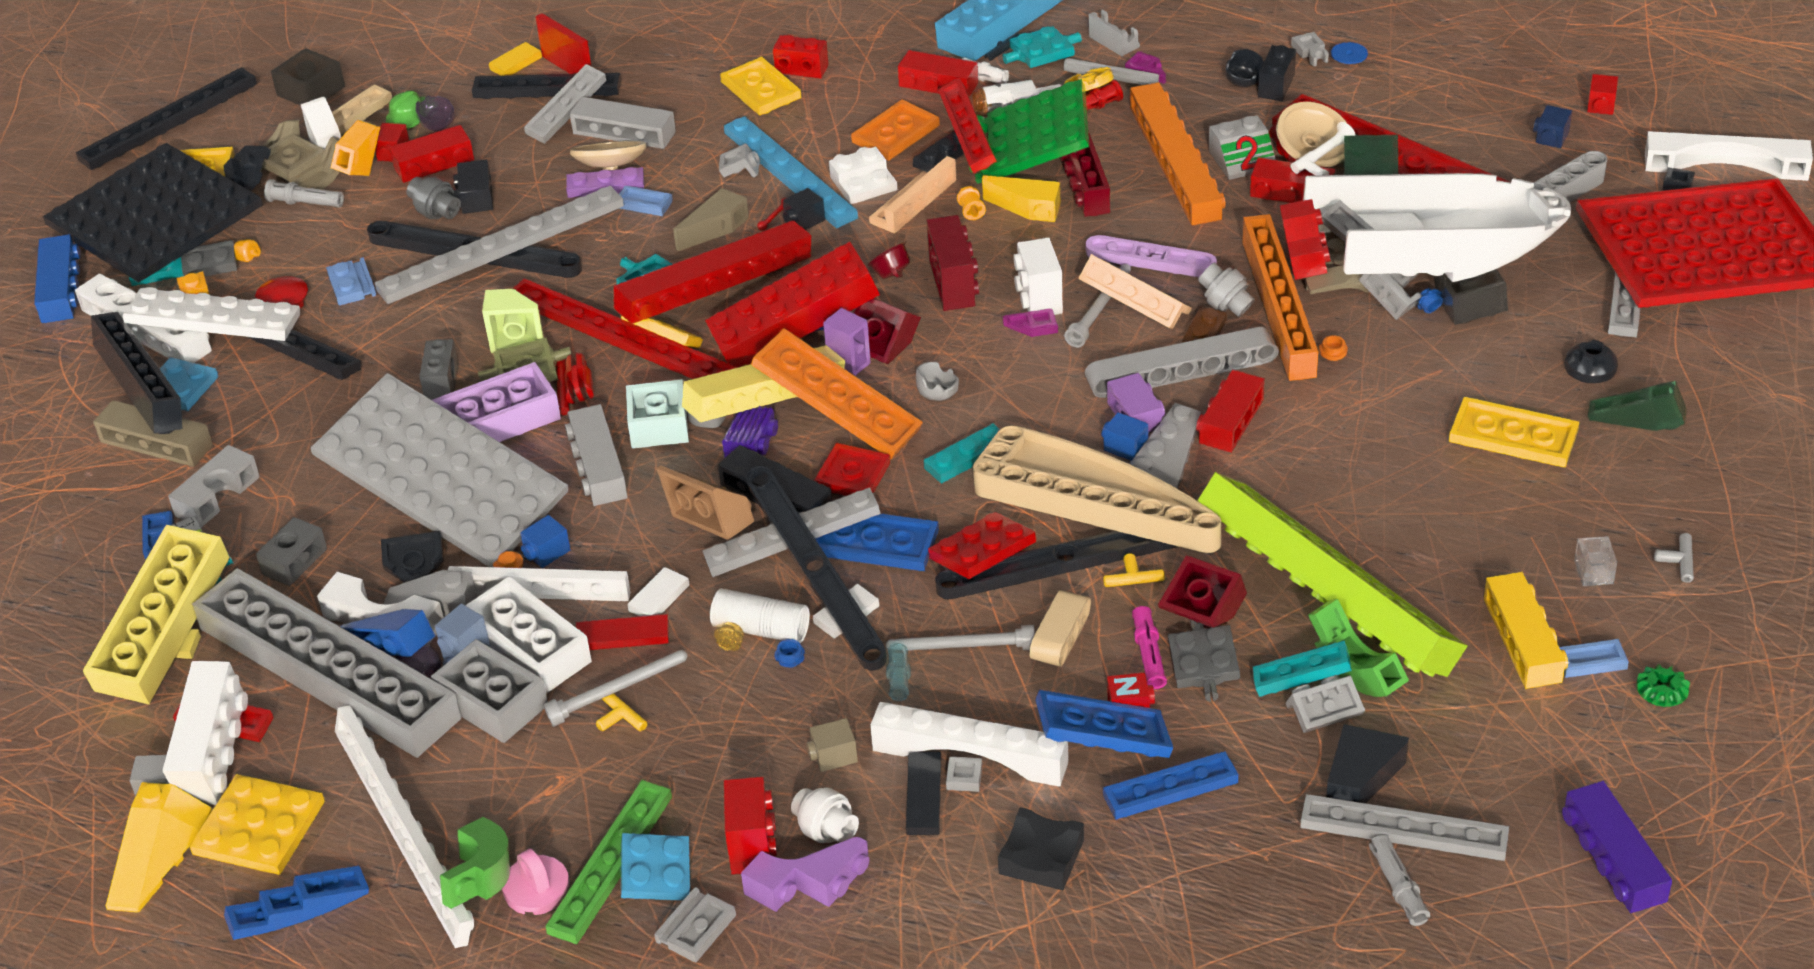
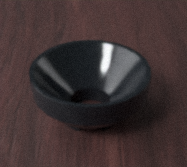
M1592 340L1572 347L1567 352L1564 367L1566 372L1574 379L1595 384L1606 382L1616 375L1618 360L1616 354L1604 345L1603 342ZM1586 351H1594L1600 354L1592 355Z

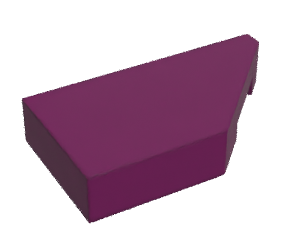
M1138 51L1125 63V68L1158 74L1159 82L1166 83V73L1163 71L1161 61L1157 57Z
M1053 309L1003 316V325L1030 337L1058 333V324Z

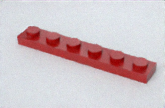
M958 78L938 89L973 173L988 168L996 162V158L963 82Z

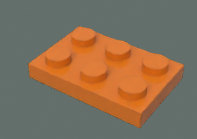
M902 99L853 132L851 140L852 143L860 147L872 148L876 146L884 158L889 161L940 126L938 116Z

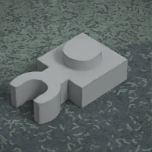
M1315 32L1292 37L1291 46L1296 49L1301 58L1309 57V63L1312 66H1317V59H1322L1325 63H1328L1329 52L1325 49L1324 42Z

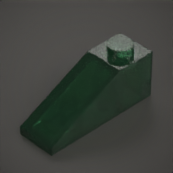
M1675 380L1590 401L1587 416L1590 421L1652 431L1662 429L1673 430L1685 424L1687 408Z

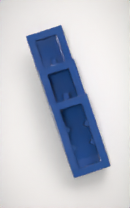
M360 866L294 876L293 886L260 891L259 901L226 906L224 917L232 939H241L295 925L335 910L368 894L369 887Z

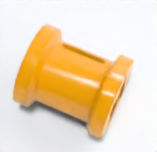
M972 186L962 188L957 194V201L960 206H963L962 213L966 219L977 220L985 214L986 207L983 201L979 200L980 193L978 189Z

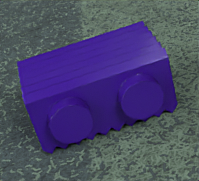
M759 405V407L736 414L722 440L724 458L739 445L756 451L760 455H766L770 438L776 436L778 431V420L775 419L774 410L771 407L767 408L764 406L762 408Z

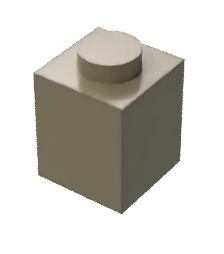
M847 718L809 728L811 741L806 742L807 752L811 761L816 760L820 772L858 762L856 741Z

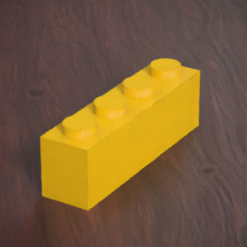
M1523 572L1486 578L1484 602L1525 689L1562 683L1564 669L1568 668V658L1566 652L1560 650L1557 644L1554 628L1549 627L1546 621L1544 607L1538 605L1535 599L1533 585L1531 583L1528 584Z

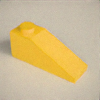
M983 175V200L1029 220L1056 221L1061 204L1060 182Z

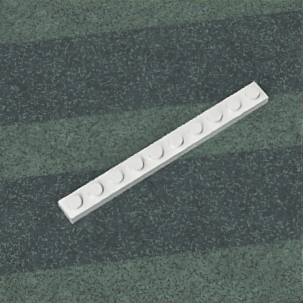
M350 705L338 707L334 732L454 947L467 946L470 931L474 928V919L471 911L466 910L463 903L452 909L442 904L440 875L447 871L446 867L439 863L432 843H428L423 835L422 826L419 821L414 819L408 801L402 798L397 781L391 778L387 771L385 760L380 758L375 750L373 739L365 733L361 718L356 717Z

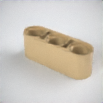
M1059 590L1034 635L1030 647V658L1059 667L1063 666L1088 618L1091 598Z

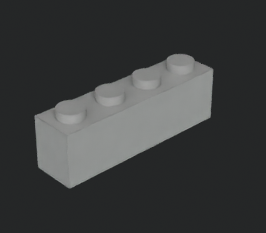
M581 97L570 112L573 134L613 141H644L646 146L665 149L676 133L673 111Z
M601 404L568 411L570 423L565 424L568 441L574 440L570 442L573 458H579V460H575L579 477L585 476L584 479H581L584 495L591 496L593 506L627 499L624 475Z

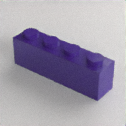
M1601 781L1568 791L1565 807L1562 809L1563 818L1566 824L1570 827L1572 826L1579 836L1582 848L1585 851H1589L1596 861L1599 873L1602 876H1606L1612 885L1617 900L1624 903L1630 914L1668 902L1672 885L1671 877L1606 783Z

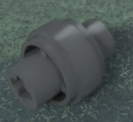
M437 176L425 179L415 177L408 184L407 196L413 199V206L419 214L428 219H440L442 217L452 219L458 214L461 201L454 196V189L447 181Z

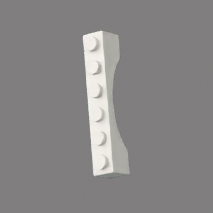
M1648 131L1645 147V171L1667 172L1669 167L1682 169L1700 164L1727 163L1756 168L1780 179L1808 180L1813 161L1811 140Z
M885 702L879 703L871 722L873 751L904 757L909 755V752H920L930 749L965 751L997 761L1016 771L1029 781L1061 786L1068 765V742H1056L1046 738L1044 732Z

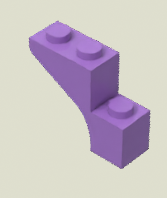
M853 837L799 859H781L761 851L741 872L744 895L775 912L785 902H789L793 898L796 890L830 907L838 897H842L846 893L849 884L857 875L863 874L869 865L867 841L860 837Z

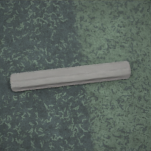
M1066 58L1064 62V71L1084 75L1091 69L1108 67L1113 72V80L1139 85L1159 82V75L1155 73Z

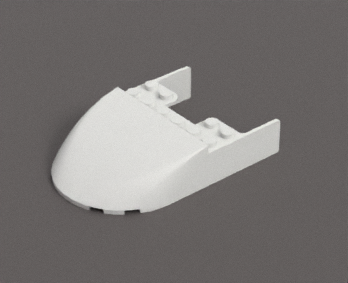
M1497 175L1306 176L1303 201L1313 200L1314 208H1320L1321 215L1341 200L1374 228L1347 231L1343 266L1345 274L1400 273L1405 276H1415L1417 273H1428L1439 276L1445 273L1452 282L1484 274L1520 258L1557 231L1569 219L1571 213V205L1568 200L1550 188L1538 190L1533 188V182L1513 178L1511 183L1497 181Z

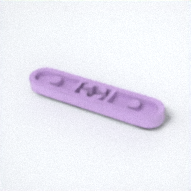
M1103 235L1092 236L1086 241V255L1089 258L1092 254L1106 262L1120 265L1128 264L1140 268L1199 278L1212 263L1215 262L1217 264L1216 257L1206 252Z

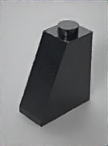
M1344 724L1327 781L1326 797L1366 804L1406 764L1409 737Z

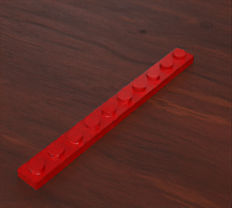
M525 278L512 288L538 304L540 315L691 379L737 368Z

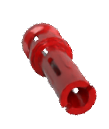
M1111 80L1106 86L1091 89L1089 94H1086L1087 111L1093 108L1102 109L1106 104L1113 101H1122L1123 91L1118 81Z

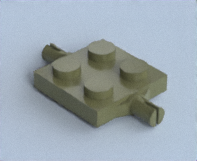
M546 337L493 352L495 357L494 368L478 371L480 382L533 362L537 364L548 382L558 380L555 370L556 362L566 359L571 354L570 347L553 351Z

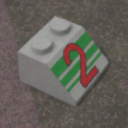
M1258 115L1209 126V153L1228 180L1251 175L1258 157L1276 160L1268 129Z

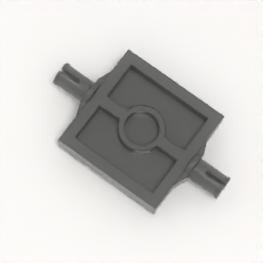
M1190 619L1192 631L1168 634L1177 689L1191 686L1203 687L1205 699L1211 702L1210 692H1212L1213 701H1215L1219 697L1216 685L1224 681L1240 679V670L1230 625L1204 628V624L1199 622L1196 624V621Z

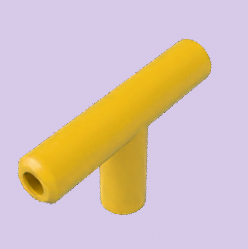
M1127 554L1123 558L1126 573L1105 575L1103 577L1105 587L1164 581L1165 572L1163 569L1139 571L1135 555Z
M614 693L601 699L613 710L596 721V726L600 731H605L623 718L638 731L646 729L647 721Z

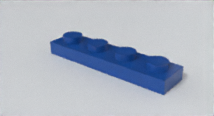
M1226 751L1103 787V797L1115 820L1237 784L1239 774Z

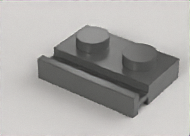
M233 240L198 246L181 257L183 276L202 271L205 277L237 271Z

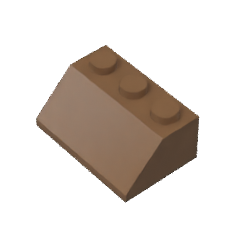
M662 465L656 468L673 517L727 540L754 522L751 512L752 506L746 496L685 472Z

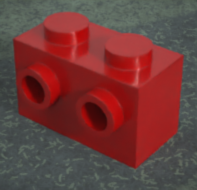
M780 35L773 47L774 67L782 74L822 79L829 65L826 40Z

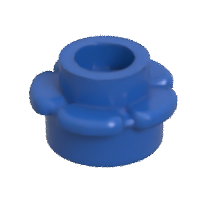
M1425 289L1420 293L1422 297L1419 299L1417 307L1420 310L1423 309L1427 314L1434 312L1443 303V298L1440 296L1441 292L1438 289Z
M786 639L777 645L774 657L781 666L792 668L803 662L805 650L797 640Z

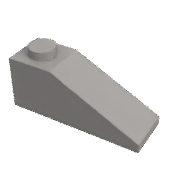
M441 570L390 587L383 605L399 603L413 595L440 602L443 617H446L460 604L467 605L477 598L472 572Z

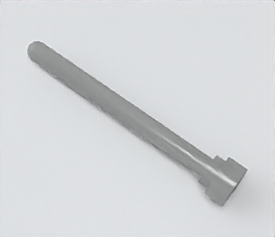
M1122 264L1119 268L1128 274L1131 271V267L1128 264ZM1101 292L1082 320L1069 326L1064 334L1065 340L1069 345L1079 348L1085 344L1089 338V327L1111 299V296Z
M1021 625V628L1015 629V632L890 639L886 642V649L893 652L1016 644V647L1030 650L1035 629L1034 625Z
M679 650L563 702L561 699L556 702L553 699L543 704L546 714L553 727L565 722V718L570 717L569 713L687 660V653L684 650Z

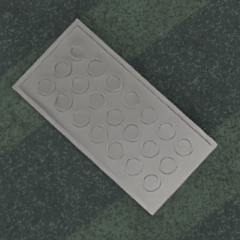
M388 373L311 447L312 455L433 532L440 531L444 539L488 567H494L493 563L498 560L501 553L513 551L522 541L520 532L543 519L568 492V485Z

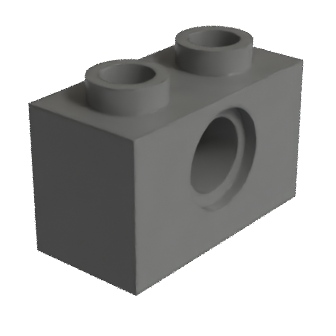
M437 339L426 341L419 378L423 395L430 400L455 391L459 363L453 339Z
M293 517L272 539L261 547L256 556L262 575L291 586L327 550L322 528Z

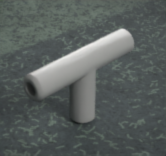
M1683 533L1679 536L1680 551L1656 549L1654 560L1656 562L1680 563L1681 581L1690 583L1694 579L1692 536L1688 533Z

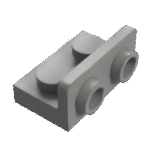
M1339 675L1328 677L1321 681V685L1313 688L1309 684L1297 687L1292 690V695L1285 703L1288 709L1294 708L1303 733L1362 715L1365 712L1351 675L1341 679Z

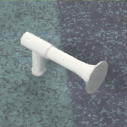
M1345 122L1338 123L1336 135L1291 164L1292 171L1298 174L1306 169L1315 176H1328L1329 172L1314 162L1341 144L1346 143L1349 146H1354L1357 142V137L1352 127Z

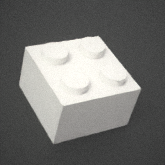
M1050 238L1018 242V254L1013 255L1016 271H1018V275L1014 276L1016 291H1021L1022 308H1027L1028 312L1053 309L1054 315L1062 314V270Z

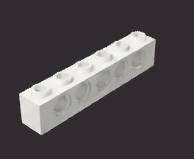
M100 273L75 289L83 312L89 315L119 312L122 318L124 311L137 294L131 288H126L114 279H109ZM127 323L140 343L167 358L172 357L195 363L212 351L208 340V332Z

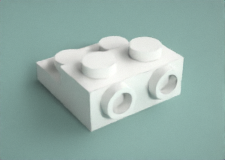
M876 146L872 148L862 147L856 153L849 155L839 154L829 161L830 178L849 204H855L898 190L897 181L888 171L886 159Z

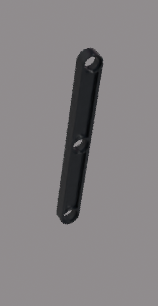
M375 221L367 227L369 240L374 245L437 256L482 238L388 221ZM527 246L486 263L564 278L575 277L582 271L580 257L577 254L535 246ZM568 264H575V265H573V266L564 267L565 265H568Z
M765 466L753 467L746 474V481L751 494L864 669L869 671L882 668L887 662V654L884 644L772 471ZM759 476L768 478L764 485L756 486L753 484L754 479ZM819 560L823 563L819 570L810 571L807 569L808 564L812 561ZM871 649H877L881 652L880 656L875 660L865 659V653Z
M1113 531L1014 554L971 579H967L950 569L941 571L935 578L936 593L943 599H956L1121 561L1127 554H1133L1135 557L1179 546ZM1061 555H1070L1073 557L1069 561H1063L1058 559V557ZM948 581L957 583L956 586L951 588L942 586L944 582Z

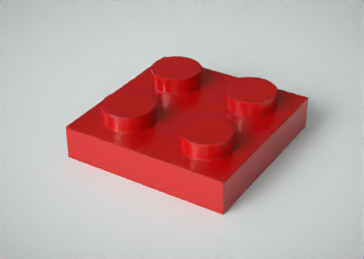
M836 443L814 481L830 488L831 493L844 496L869 487L872 493H874L890 465V455Z

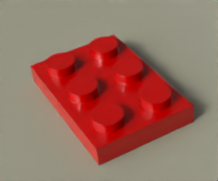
M997 512L990 513L985 518L964 527L961 531L942 539L939 543L928 548L929 559L967 579H971L1035 543L1036 532Z

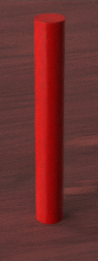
M566 359L556 362L558 378L556 380L557 400L560 415H567L569 411L564 379L567 368Z

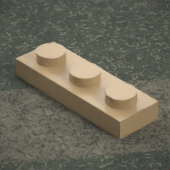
M374 84L333 111L332 115L340 135L346 133L357 120L364 121L367 117L387 105L392 99L391 92Z

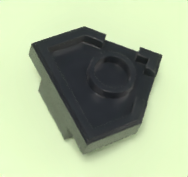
M245 145L234 158H230L223 165L225 177L252 191L260 183L263 173L259 171L262 168L264 159L268 160L271 149L265 146Z
M440 531L381 539L383 568L403 583L432 574L444 562Z

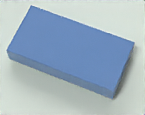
M624 186L619 193L623 198L624 207L620 209L663 216L673 202L672 194L637 187Z
M1619 639L1559 647L1560 650L1566 652L1568 658V668L1564 669L1565 678L1628 669L1629 661Z

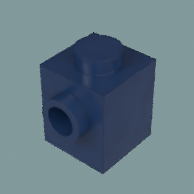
M1547 105L1542 116L1537 117L1534 123L1533 132L1537 133L1536 143L1562 148L1570 131L1572 110Z

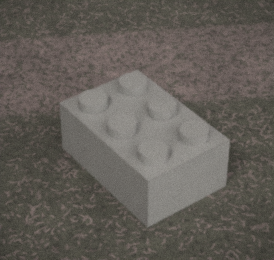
M477 639L431 676L433 681L455 693L461 717L503 743L544 709L543 704L548 702L542 678Z

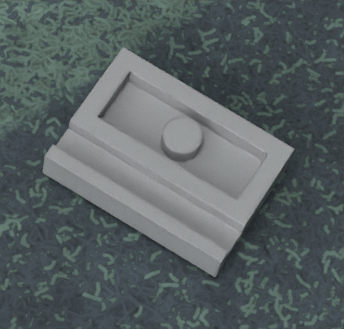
M695 887L654 934L656 943H664L668 945V949L696 963L736 916L735 907L708 893L704 895Z

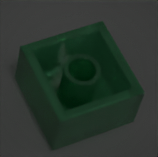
M1398 135L1344 136V175L1398 174Z

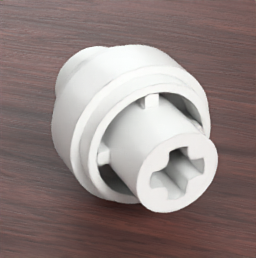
M804 788L793 798L791 811L797 816L798 824L803 834L818 843H831L836 840L843 842L853 838L859 825L858 818L852 814L848 799L832 788H818L813 791L809 788Z

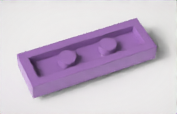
M643 167L567 174L566 190L568 198L583 197L610 185L617 193H620L624 186L644 189Z

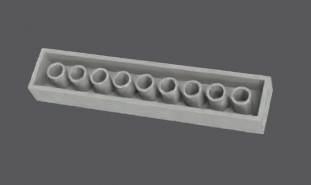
M238 568L192 604L201 630L338 711V707L350 705L356 717L361 718L364 727L416 758L461 719L454 692Z

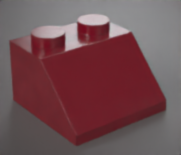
M875 298L857 307L854 311L855 315L867 320L870 357L885 364L893 361L912 342L921 319L917 315Z
M1186 555L1159 601L1158 607L1214 628L1234 618L1247 595V591L1241 574Z

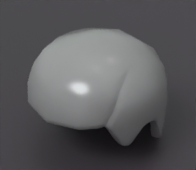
M935 361L925 362L917 367L916 388L923 397L929 400L943 401L949 399L958 391L959 378L953 373L952 368L945 372L940 368L939 363Z

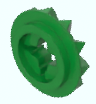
M1658 663L1654 669L1646 666L1643 673L1638 674L1636 682L1637 691L1644 700L1651 704L1672 707L1684 702L1689 695L1690 681L1684 678V672H1674L1672 666L1666 669L1662 668ZM1658 681H1660L1661 683L1668 682L1670 684L1669 687H1667L1665 684L1659 686L1657 685Z

